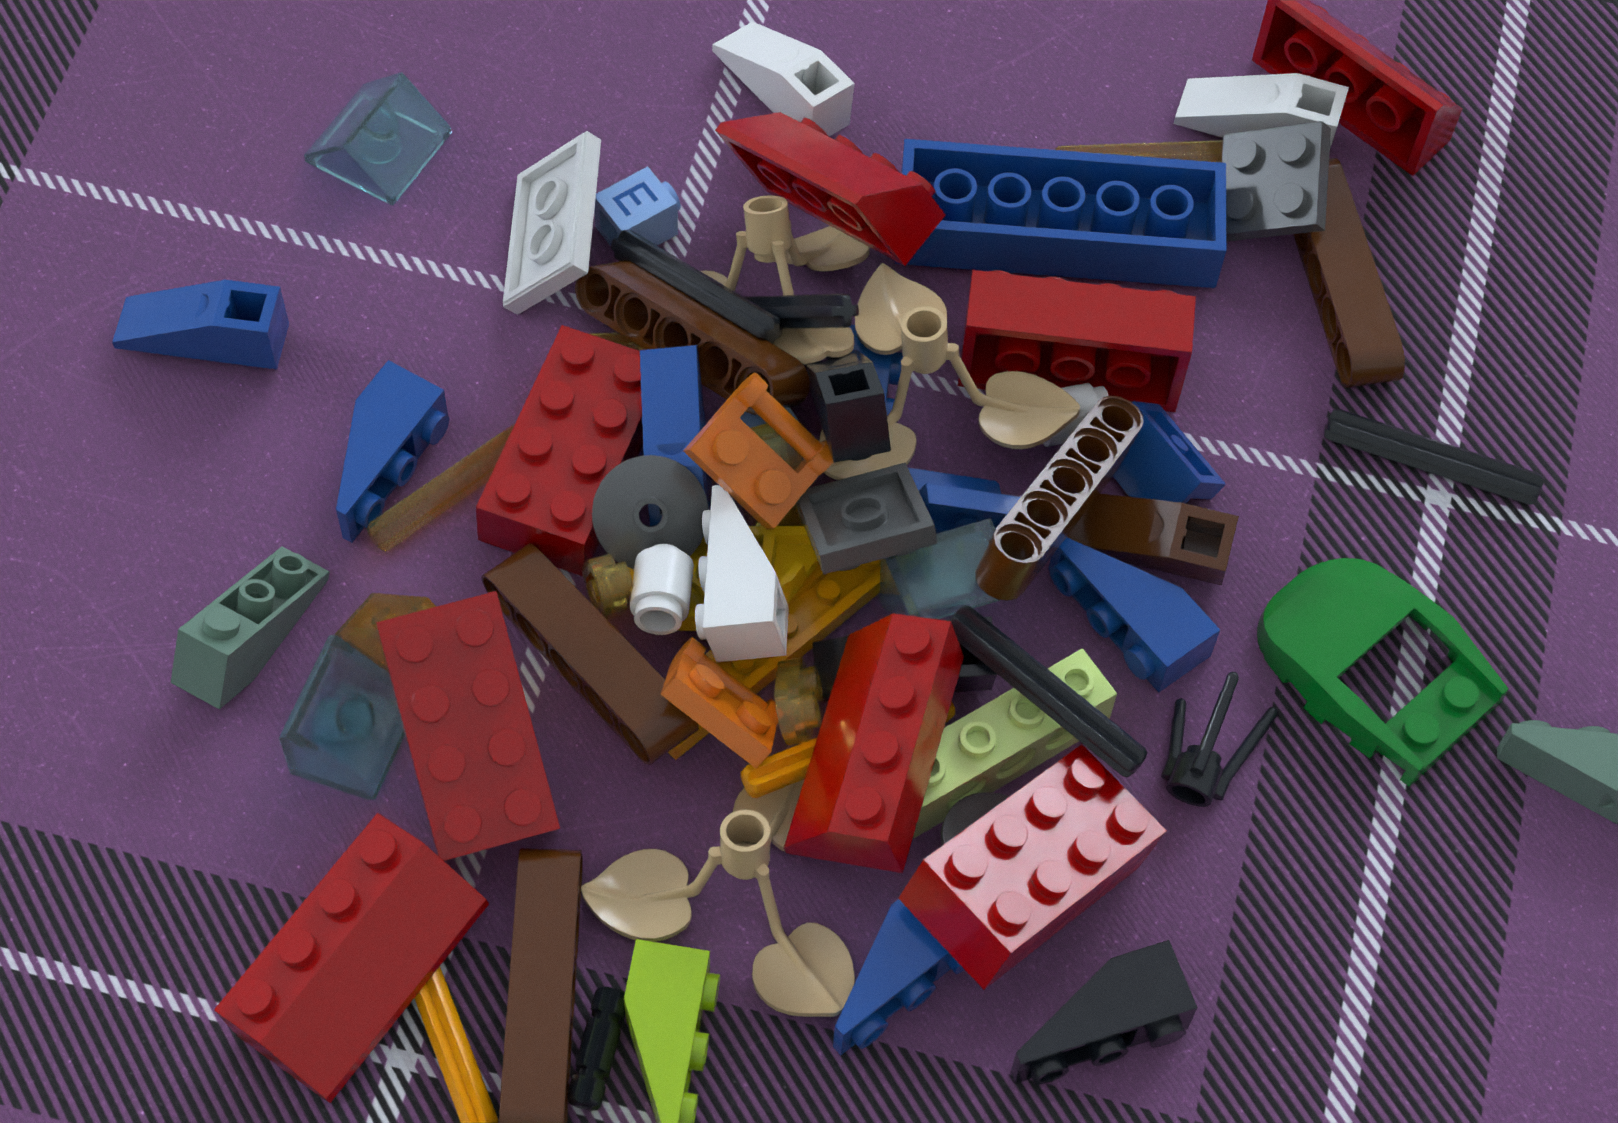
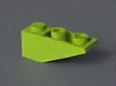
M636 939L624 995L625 1016L656 1123H694L698 1094L688 1093L692 1070L704 1071L709 1033H702L699 1030L703 1010L715 1011L720 974L710 973V951Z

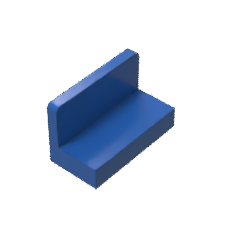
M1133 401L1132 403L1142 413L1144 422L1122 465L1114 474L1115 480L1129 497L1185 504L1191 498L1211 500L1226 483L1159 404Z
M908 468L935 525L936 536L989 543L997 526L1021 498L1019 496L1001 494L1000 485L995 480Z

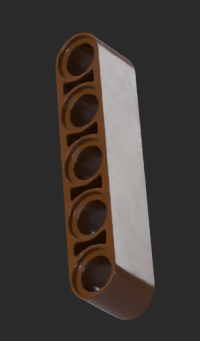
M1330 158L1325 231L1293 234L1342 385L1344 387H1355L1398 381L1402 379L1405 371L1402 342L1343 167L1337 158Z
M630 260L590 266L588 274L576 280L575 293L581 308L587 314L645 350L698 345L701 384L727 400L738 386L754 372L768 384L766 391L784 408L797 406L806 399L810 386L809 376L806 368L797 358L769 341L754 336ZM750 407L745 411L753 415H758Z
M1106 396L1098 400L997 526L975 570L976 582L987 595L1005 601L1020 597L1120 468L1144 422L1142 413L1131 401L1118 396Z
M529 543L481 576L487 593L497 591L502 613L645 764L651 765L699 730L698 723L661 695L665 679L536 546Z
M520 848L499 1123H567L569 1102L567 1093L570 1085L582 895V850Z

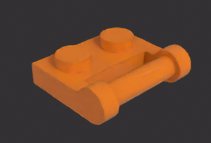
M754 372L738 386L683 452L727 491L766 530L774 529L817 477L832 465L833 459L827 441L819 442L766 391L768 384ZM749 407L804 458L795 470L740 419Z
M691 637L673 658L661 695L757 769L772 752L777 724L782 719L786 710L772 698L767 702L704 654L707 648L694 637Z

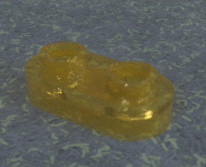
M610 553L587 560L582 567V574L590 603L607 620L622 616L627 610V602H629L634 586L626 562L623 561L616 564Z
M803 657L778 661L774 696L783 739L787 746L812 741L813 728L821 727L818 701H823V689L816 666L807 667Z

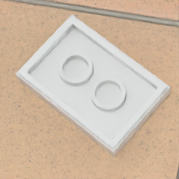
M588 131L580 134L517 176L503 295V307L517 315L588 274L601 139Z

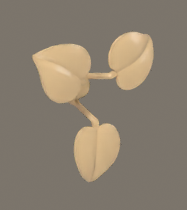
M759 196L748 200L743 205L746 231L736 233L737 247L728 279L715 271L704 270L701 272L735 291L748 248L750 252L754 253V258L757 261L765 263L776 262L783 295H794L787 263L794 264L795 266L806 264L807 267L815 271H834L863 262L869 256L870 247L832 226L794 239L791 231V221L789 220L787 200L780 196ZM851 328L783 329L780 338L775 339L773 344L797 358L802 364H810L821 361L826 357L837 358L846 356L852 352L855 343L854 334Z
M882 263L873 273L862 291L858 302L859 315L855 316V329L860 342L874 353L888 355L902 349L901 374L893 407L887 416L891 451L875 454L859 461L845 460L833 462L824 473L833 479L841 480L901 463L908 465L915 453L916 435L910 428L897 423L903 412L911 374L913 371L921 374L933 373L946 360H950L973 403L983 407L979 414L981 431L992 442L1011 449H1027L1043 444L1078 417L1080 405L1069 393L1057 385L1036 375L1019 371H1006L994 374L987 381L986 395L982 394L977 389L959 356V346L955 343H948L947 309L942 299L926 286L901 276ZM823 429L821 430L819 442L826 440Z
M804 780L759 798H751L744 788L735 800L733 812L726 816L721 824L720 846L709 849L706 863L694 882L689 885L687 868L678 857L665 850L643 849L624 855L614 861L598 877L581 886L582 897L592 913L608 928L633 940L640 939L656 942L674 937L688 927L691 922L692 911L687 898L699 895L717 865L722 864L723 868L732 876L742 880L756 878L759 883L771 932L777 943L764 947L755 957L752 981L757 994L769 1007L792 1016H837L842 1012L855 983L850 953L844 942L831 929L818 923L809 922L797 927L789 936L785 934L771 887L768 868L770 844L772 842L777 848L785 851L783 848Z

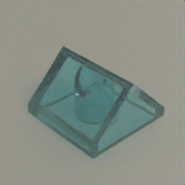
M400 72L363 84L304 154L305 162L393 206L452 134L451 126L410 80Z
M985 519L937 533L938 544L918 549L908 555H895L880 559V601L882 608L895 614L940 619L953 615L964 605L976 608L1000 601L987 595L979 587L975 579V570L995 531L991 519Z
M336 634L329 635L280 734L279 741L290 774L367 800H374L405 736L391 680L387 671Z

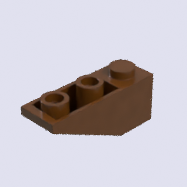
M1100 493L1068 534L1067 538L1125 563L1222 586L1239 516L1180 502Z

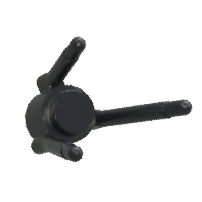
M1232 671L1226 677L1200 745H1190L1186 752H1182L1187 704L1183 698H1179L1175 702L1168 759L1161 777L1168 781L1166 789L1169 794L1184 803L1198 807H1207L1211 805L1213 798L1223 800L1230 781L1278 715L1277 708H1268L1225 767L1221 768V756L1213 751V747L1239 680V675L1236 672Z

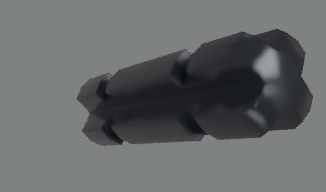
M601 986L595 990L590 1008L593 1017L587 1019L575 1063L578 1074L572 1075L567 1093L569 1104L579 1109L596 1111L602 1105L606 1090L603 1079L609 1078L621 1033L618 1023L624 1022L625 992L620 989Z

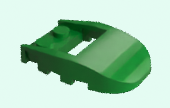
M1339 558L1309 567L1298 574L1271 598L1258 622L1257 640L1266 663L1283 683L1291 682L1307 701L1304 709L1320 724L1327 720L1351 738L1349 745L1369 759L1379 752L1405 770L1400 781L1409 787L1502 703L1508 691V687L1452 615L1398 576L1366 560ZM1410 616L1424 630L1430 629L1449 649L1447 656L1453 663L1385 724L1362 699L1338 678Z

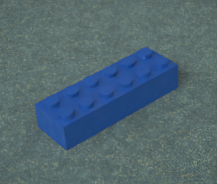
M904 139L901 174L906 176L909 171H913L926 179L936 191L932 198L946 215L906 265L982 271L1001 270L1008 273L1216 288L1226 254V163Z

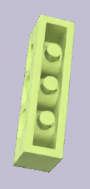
M1083 648L1047 668L1110 719L1117 692ZM1015 688L948 725L942 733L913 838L943 822L949 810L962 798L975 793L994 792L1079 742V740Z

